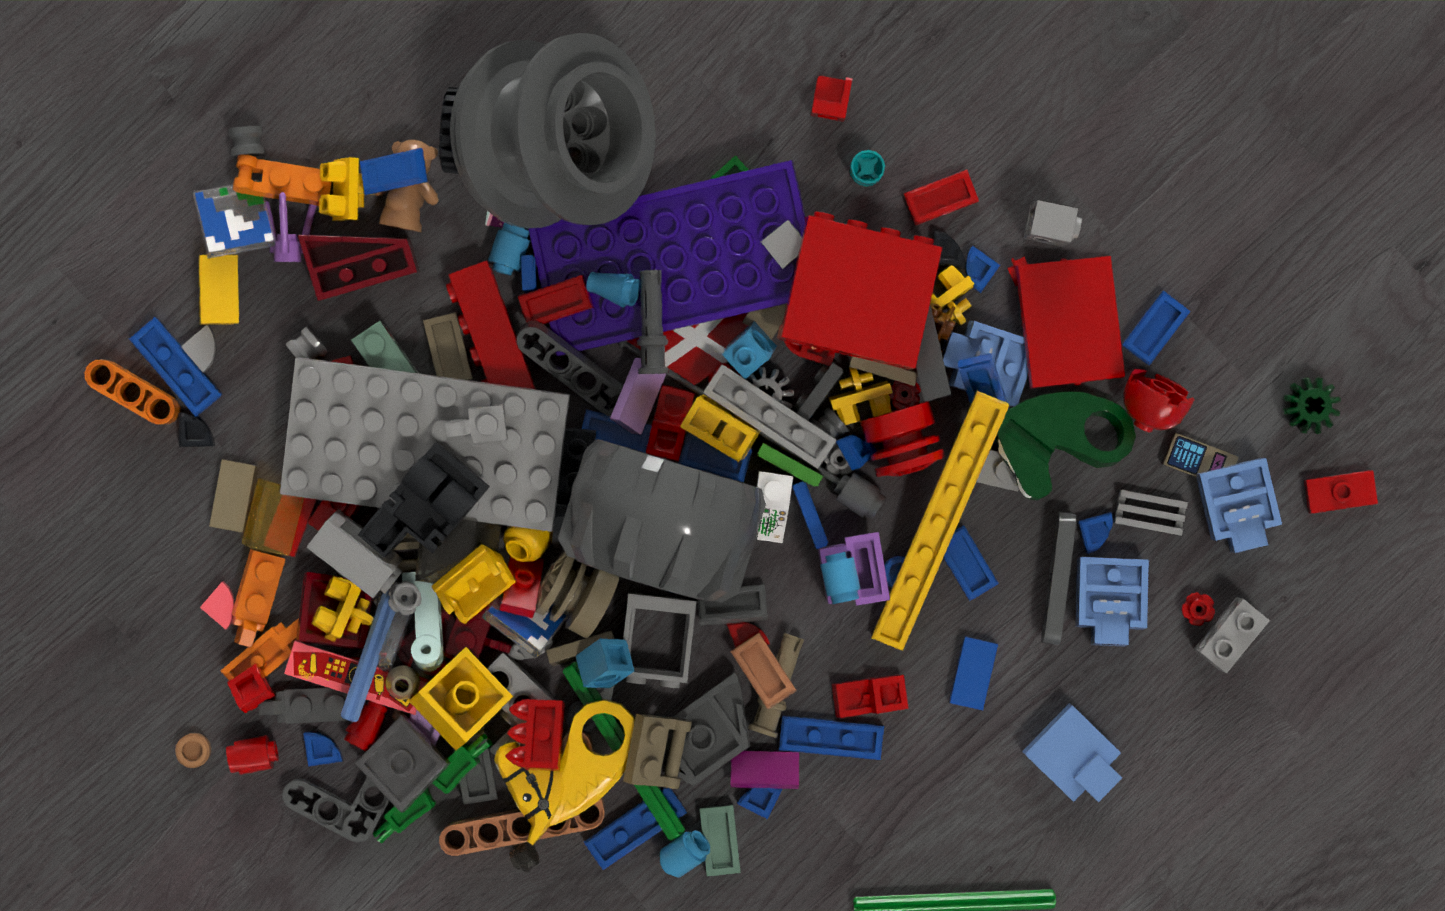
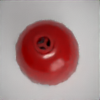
M1134 369L1123 393V403L1126 410L1135 419L1133 424L1146 432H1152L1153 429H1172L1180 424L1194 402L1193 397L1186 398L1189 392L1181 385L1156 373L1155 379L1145 377L1147 370Z

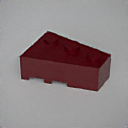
M298 235L318 301L420 272L410 239Z

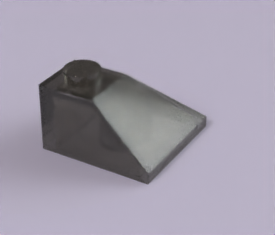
M464 517L444 541L440 540L437 536L435 537L442 543L435 553H431L419 543L415 581L436 583L481 544L498 552L501 525L478 522L477 518Z

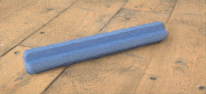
M389 590L385 594L382 593L341 712L343 719L352 722L359 720L396 613L388 604L390 599L388 595Z

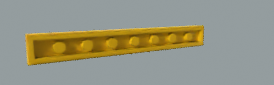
M976 392L889 593L890 600H886L871 636L872 639L903 651L1009 408V403L982 392Z

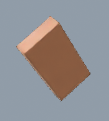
M760 633L730 651L768 710L797 691Z

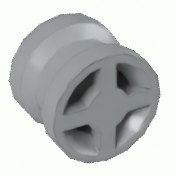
M307 326L301 330V336L296 340H290L286 343V346L296 358L316 359L318 356H325L329 352L322 341Z

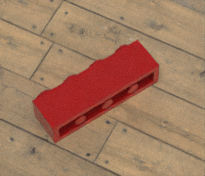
M486 260L448 274L451 281L446 284L448 294L452 303L459 302L463 313L457 316L464 335L471 334L475 345L469 348L475 366H482L486 375V379L481 380V382L536 389L524 354L518 348L517 336L490 263Z

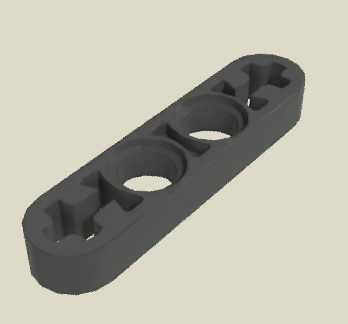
M529 321L523 324L517 335L518 348L603 414L611 417L616 402L612 405L608 404V396L620 395L624 385L544 324L538 321ZM537 333L539 335L538 342L533 341L530 344L526 341L528 335L531 336ZM550 342L551 345L546 350L545 355L541 354L543 346L546 348L547 343ZM557 351L564 352L569 357V363L565 366H557L551 361V354ZM582 372H590L595 376L596 383L590 387L583 386L578 382L577 376ZM604 383V391H600L599 396L595 395L599 391L601 384Z
M1059 511L1056 517L1041 633V642L1046 644L1059 645L1062 638L1076 529V513Z

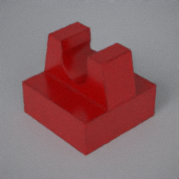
M256 664L227 682L239 709L244 713L254 710L259 704L275 696L262 669Z

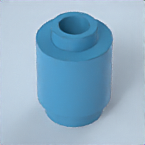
M507 223L503 224L502 230L497 231L488 261L493 263L492 270L511 276L513 271L520 272L521 256L526 255L530 240H528V230L511 226Z
M846 552L825 556L827 563L820 564L826 594L827 597L831 596L832 604L859 599L858 590L861 588L854 557L847 558Z
M699 831L685 832L660 850V865L667 874L677 878L682 877L706 860L707 855L710 853V844Z

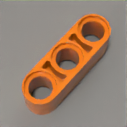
M101 359L90 362L84 372L85 380L91 388L151 423L167 425L178 419V413L181 411L177 399L120 365ZM102 366H106L111 374L110 380L104 385H101L96 379V372ZM131 383H136L140 388V396L134 402L129 401L125 395L126 387ZM161 400H165L170 406L169 415L164 419H160L155 413V406Z

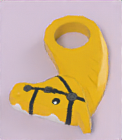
M602 699L587 703L574 715L568 741L560 760V771L525 770L523 767L512 764L505 755L512 749L521 746L517 742H509L500 746L496 751L494 758L496 767L517 807L531 824L527 842L531 845H534L542 837L549 826L577 816L594 805L616 784L625 772L635 719L622 704ZM601 713L610 714L619 719L625 733L624 742L620 748L613 753L604 755L590 750L585 744L582 734L586 721L595 714Z

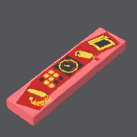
M295 640L284 674L348 694L359 660ZM377 666L366 700L416 715L417 709L409 702L411 698L405 700L396 699L387 691L385 682L391 670ZM399 679L396 682V686H398L399 690L403 691L409 687V683L405 679ZM420 680L418 691L425 686L426 682Z

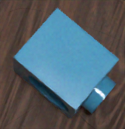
M754 321L729 342L722 355L746 379L770 359L777 345Z
M600 638L576 655L583 687L611 688L635 671L627 640Z

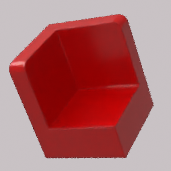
M819 76L817 78L810 116L844 122L853 78L846 77L845 80Z

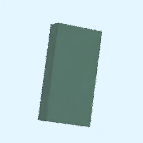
M733 804L700 807L702 834L710 844V853L705 860L707 876L741 873Z

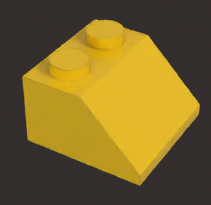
M465 647L420 689L409 702L457 750L476 734L513 696Z

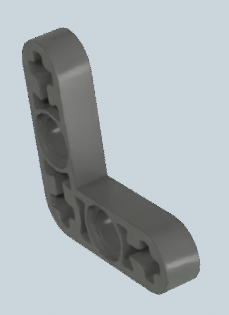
M368 777L353 804L301 778L289 782L282 793L283 801L289 809L356 843L363 842L371 836L389 803L385 795L380 805L374 806L367 802L365 799L366 790L370 787H376ZM299 786L305 788L303 794L308 798L313 799L315 793L321 796L314 804L312 812L307 810V807L311 804L303 799L298 803L292 801L294 795L290 793L291 789L296 790ZM325 801L335 803L338 807L337 817L332 820L324 819L319 812L320 805ZM358 804H360L366 811L377 813V815L373 818L369 814L364 822V826L368 828L367 832L361 831L356 835L353 833L354 826L350 824V821H357L361 817L363 810L357 809Z

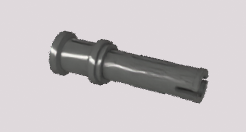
M662 270L639 271L642 336H639V340H637V345L641 346V368L638 369V374L669 373V368L665 367V345L668 344V339H666V336H663Z

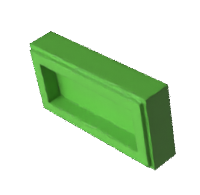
M762 443L757 452L759 457L813 487H818L823 477Z

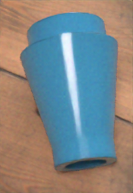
M591 272L586 288L588 292L595 293L620 307H625L626 305L633 306L639 296L640 281L634 279L632 274Z

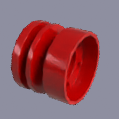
M929 401L860 421L866 443L882 442L884 447L870 455L871 461L887 457L888 464L874 469L876 477H898L928 468L937 460L945 457L943 449L927 451V445L940 441L939 435L923 436L921 431L935 423Z

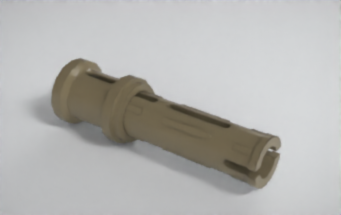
M784 633L776 659L791 681L804 639ZM758 696L757 702L759 707L754 722L749 724L748 729L777 738L778 733L775 730L781 712L786 710V702L782 700L768 710Z

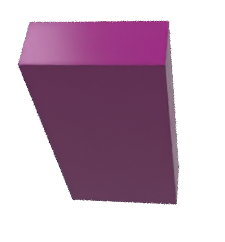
M741 752L731 759L730 787L799 789V752Z

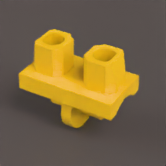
M348 157L334 159V162L321 163V181L333 182V195H321L319 199V212L333 216L332 221L358 220V208H364V188L362 174L359 173V158Z
M951 265L937 276L947 291L938 298L932 292L930 304L935 303L943 309L947 308L946 314H949L952 306L955 307L951 320L955 319L962 326L967 322L962 313L972 305L967 298L955 305L954 301L971 290L974 282L969 276L964 278Z
M849 367L851 377L838 381L841 390L854 387V390L828 397L831 408L836 410L838 417L845 425L861 421L856 406L860 402L869 401L874 417L890 413L889 394L893 392L887 380L862 387V384L874 381L872 373L858 374L856 368Z
M335 576L329 580L324 594L340 601L336 612L319 606L311 624L326 632L324 638L333 642L336 638H341L349 618L351 622L347 630L357 634L361 623L371 625L374 619L366 613L370 603L368 600L360 598L357 608H354L361 589L349 580Z

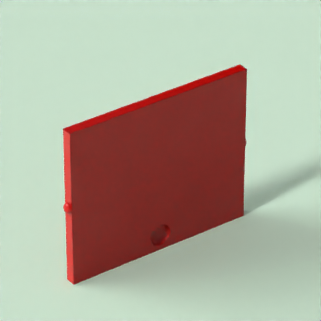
M1111 256L1075 260L1062 258L1060 261L1015 266L1030 388L1071 383L1080 385L1082 382L1125 377Z

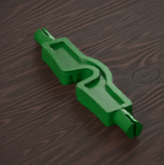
M481 734L470 746L467 744L462 745L447 758L451 764L432 784L442 790L443 793H450L466 774L480 762L478 756L492 745L491 740H487L479 747L488 738L485 734ZM428 788L405 812H400L394 806L385 814L384 817L387 821L373 832L376 838L386 830L377 841L383 843L395 831L401 833L416 819L435 807L436 801L433 799Z

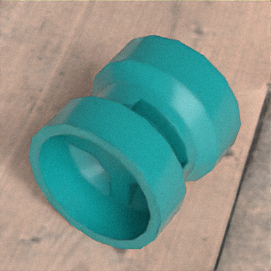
M872 150L859 152L850 164V176L859 186H873L879 182L884 174L885 163L883 158Z

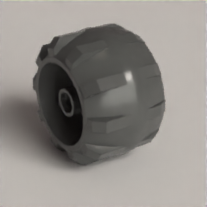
M597 439L584 451L578 474L572 485L571 497L558 540L568 557L575 558L585 565L676 594L722 603L739 594L751 552L757 541L758 530L766 503L761 488Z

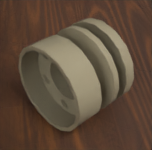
M563 551L557 561L550 566L538 590L535 612L543 616L553 604L549 615L550 620L556 622L567 611L569 614L566 628L588 638L607 610L619 582V576L596 568L586 576L584 573L587 565L576 561L572 567L575 558L568 557L565 551Z

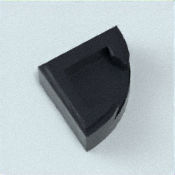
M934 231L933 245L943 247L938 266L950 267L953 265L955 268L964 269L965 259L959 245L949 235L940 231Z
M178 413L179 447L215 446L213 434L205 422L193 415Z

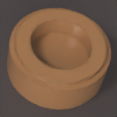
M187 734L176 745V757L185 767L197 768L206 763L210 758L211 744L202 734Z

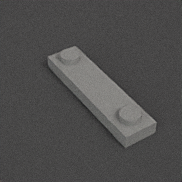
M723 364L703 392L817 469L837 441Z

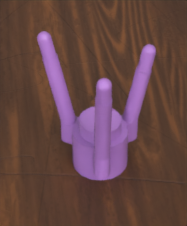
M281 192L279 194L280 234L276 235L269 202L264 201L263 203L274 239L270 241V253H274V262H301L302 247L300 241H298V234H288L286 194ZM309 204L302 235H310L316 205Z

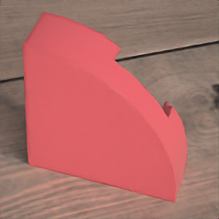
M224 581L221 582L200 607L224 629L230 627L234 617L232 610L235 602L230 587Z

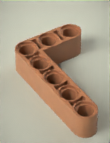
M568 731L564 735L562 740V756L568 741L570 731ZM582 731L583 740L587 747L594 752L591 736ZM602 797L594 804L599 810V816L596 819L586 820L580 813L567 819L560 827L549 826L540 839L591 830L598 827L605 816L604 798ZM519 809L453 821L441 832L439 844L446 854L458 856L525 843L530 832L519 833L514 828V820L518 817H525ZM486 823L495 825L498 829V837L493 840L485 839L480 832L481 826ZM452 830L460 831L465 837V843L461 846L451 845L447 840V833Z

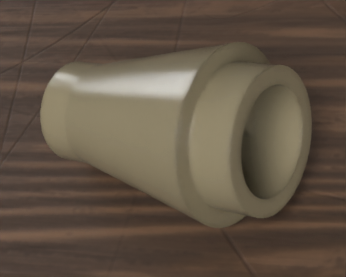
M397 666L386 677V689L396 699H409L419 689V676L409 666ZM399 679H405L409 683V687L403 691L399 690L396 682Z

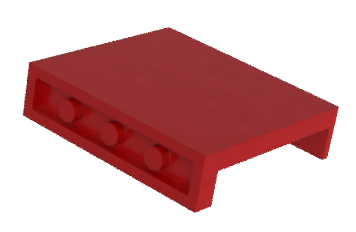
M815 211L814 216L808 215L805 217L806 223L784 321L779 326L777 339L907 370L915 369L943 247L933 245L934 239L915 235L913 240L900 237V231L882 227L880 232L867 229V223L848 219L847 224L835 222L834 215Z

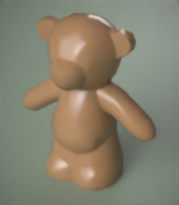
M419 140L394 142L392 145L394 154L423 148L426 174L430 171L431 162L438 155L436 148L429 147L426 143ZM429 182L374 194L375 196H383L389 192L380 216V225L421 233L420 208L423 206L424 200L431 205H436L439 202L438 194Z

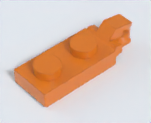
M250 550L232 610V615L234 616L232 624L238 626L234 642L237 644L252 647L256 632H263L265 624L268 622L285 558Z
M299 618L287 628L282 622L276 627H271L252 644V647L245 649L221 670L223 675L230 681L254 664L262 669L265 677L270 675L290 657L297 637Z

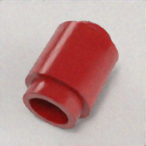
M267 735L234 741V745L226 747L227 762L231 773L239 772L240 775L273 769L274 761L279 760L276 741H270Z

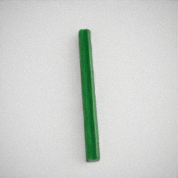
M577 661L564 668L563 674L583 706L587 703L603 699L597 688L583 687ZM606 713L592 716V720L611 750L614 752L619 749L624 742L625 733L616 718ZM634 785L669 840H674L685 832V827L659 786Z
M1052 889L864 896L854 898L853 908L854 911H1007L1053 909L1056 906V894Z

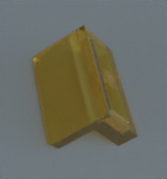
M258 478L242 544L253 549L288 556L291 552L304 497L280 494L281 484Z

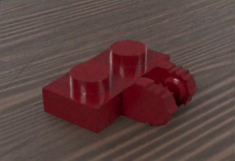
M496 598L466 624L456 618L445 653L456 656L467 647L479 660L484 646L509 654L512 646H509L508 643L487 638L491 625L507 633H517L501 620L494 618V615L488 611L491 606L497 609L500 599Z

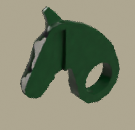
M1056 392L1027 399L1008 409L996 435V442L1000 456L1010 469L1024 497L1030 500H1040L1052 491L1048 463L1055 448L1065 451L1095 468L1112 467L1132 451L1136 433L1132 418L1120 405L1084 392ZM1092 416L1103 417L1115 427L1118 442L1114 450L1101 451L1089 443L1084 429L1087 418Z

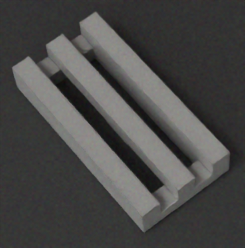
M1120 490L1114 523L1182 536L1183 522H1185V511L1188 502ZM1130 498L1178 507L1177 514L1126 505L1125 500ZM1123 511L1174 520L1175 527L1122 518Z

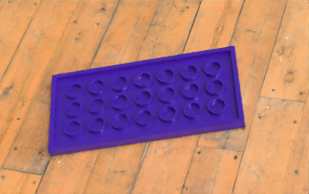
M790 160L639 196L625 213L603 224L577 225L561 219L546 227L529 228L542 288L580 275H584L587 284L591 272L632 274L634 279L640 281L639 271L662 270L663 332L787 304L798 257L782 269L761 241L787 220L803 236L806 222L794 163ZM641 283L638 299L633 306L626 305L625 307H620L595 293L589 292L594 308L550 322L551 331L578 351L639 338V336H642ZM557 351L556 355L562 356L566 355V353Z

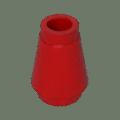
M369 701L362 709L359 720L351 722L345 729L347 734L344 740L366 752L377 741L388 709L381 704Z

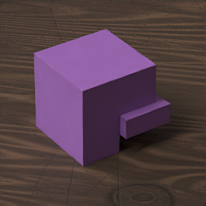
M879 532L844 537L845 543L825 546L818 549L820 564L827 563L825 556L846 552L847 558L854 557L861 588L858 590L859 599H855L856 606L890 600ZM825 590L826 601L828 604H832L831 596L827 597Z

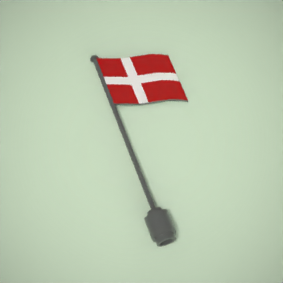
M748 313L663 332V336H666V339H668V344L665 345V367L669 368L667 375L699 396L703 395L704 390L696 385L709 377V374L714 372L715 366L728 362L722 353L729 342L748 327L743 323ZM639 338L619 342L621 349L625 347L641 357V346L637 345ZM763 432L759 433L768 441L835 483L837 486L834 492L839 494L836 501L860 517L867 516L872 520L885 501L886 496L880 493L881 489L854 472L851 477L844 474L842 479H839L821 466L817 469Z

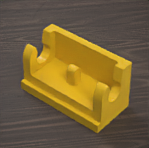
M199 255L200 325L239 324L238 255Z
M481 544L431 587L436 592L447 613L451 614L454 611L459 621L466 624L516 581L502 555Z

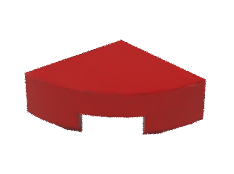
M749 622L727 624L735 648L760 633L767 645L770 644L765 633Z

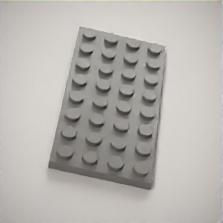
M297 357L295 358L280 494L380 508L384 501L389 499L396 503L389 495L401 484L402 479L415 463L428 452L435 442H438L490 486L463 520L552 532L570 394ZM504 404L507 440L472 444L471 434L446 437L444 425L446 421L469 419V408Z

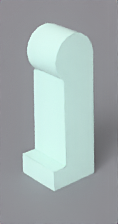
M436 570L402 573V582L413 583L418 588L422 598L421 604L416 607L414 612L416 640L411 646V654L415 665L419 669L428 672L434 671L441 666L444 658L441 602L431 587L439 580Z

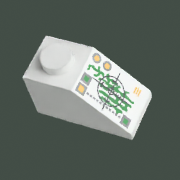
M758 472L756 487L762 489L766 506L759 526L757 540L783 543L793 476Z

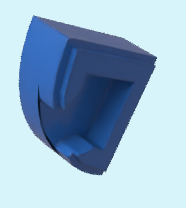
M971 246L965 262L966 275L974 282L973 288L978 293H981L1000 265L974 246Z
M533 255L521 256L522 290L526 294L539 289L538 277H536V259Z
M849 435L836 441L851 470L861 468L871 459L870 455L877 452L872 443H866V441L855 435Z
M1111 512L1077 521L1086 554L1098 550L1107 540L1113 524Z
M318 732L303 733L308 767L343 761L339 747L331 738Z
M751 788L750 791L747 790L740 797L737 804L768 819L782 789Z

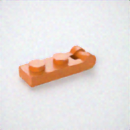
M239 155L237 157L236 167L239 169L238 177L234 178L232 188L235 192L272 199H279V194L284 192L286 194V201L319 206L321 195H330L331 182L321 181L320 169L262 160L251 155ZM252 173L263 174L262 182L253 181Z

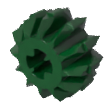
M1304 377L1301 379L1302 388L1296 383H1292L1289 386L1295 396L1283 395L1282 399L1285 402L1291 403V407L1282 409V413L1294 414L1288 424L1294 427L1300 423V433L1306 434L1311 426L1314 434H1320L1322 430L1321 423L1327 428H1331L1334 425L1328 417L1329 415H1340V411L1332 408V404L1341 402V398L1339 396L1329 397L1335 387L1329 384L1322 389L1323 378L1317 377L1312 384L1309 377ZM1307 399H1316L1318 405H1314V407H1318L1316 412L1306 411L1305 406H1309V404H1305Z

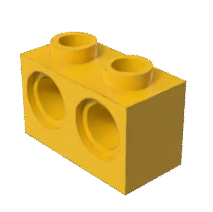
M704 394L696 398L680 426L737 462L745 459L761 432Z

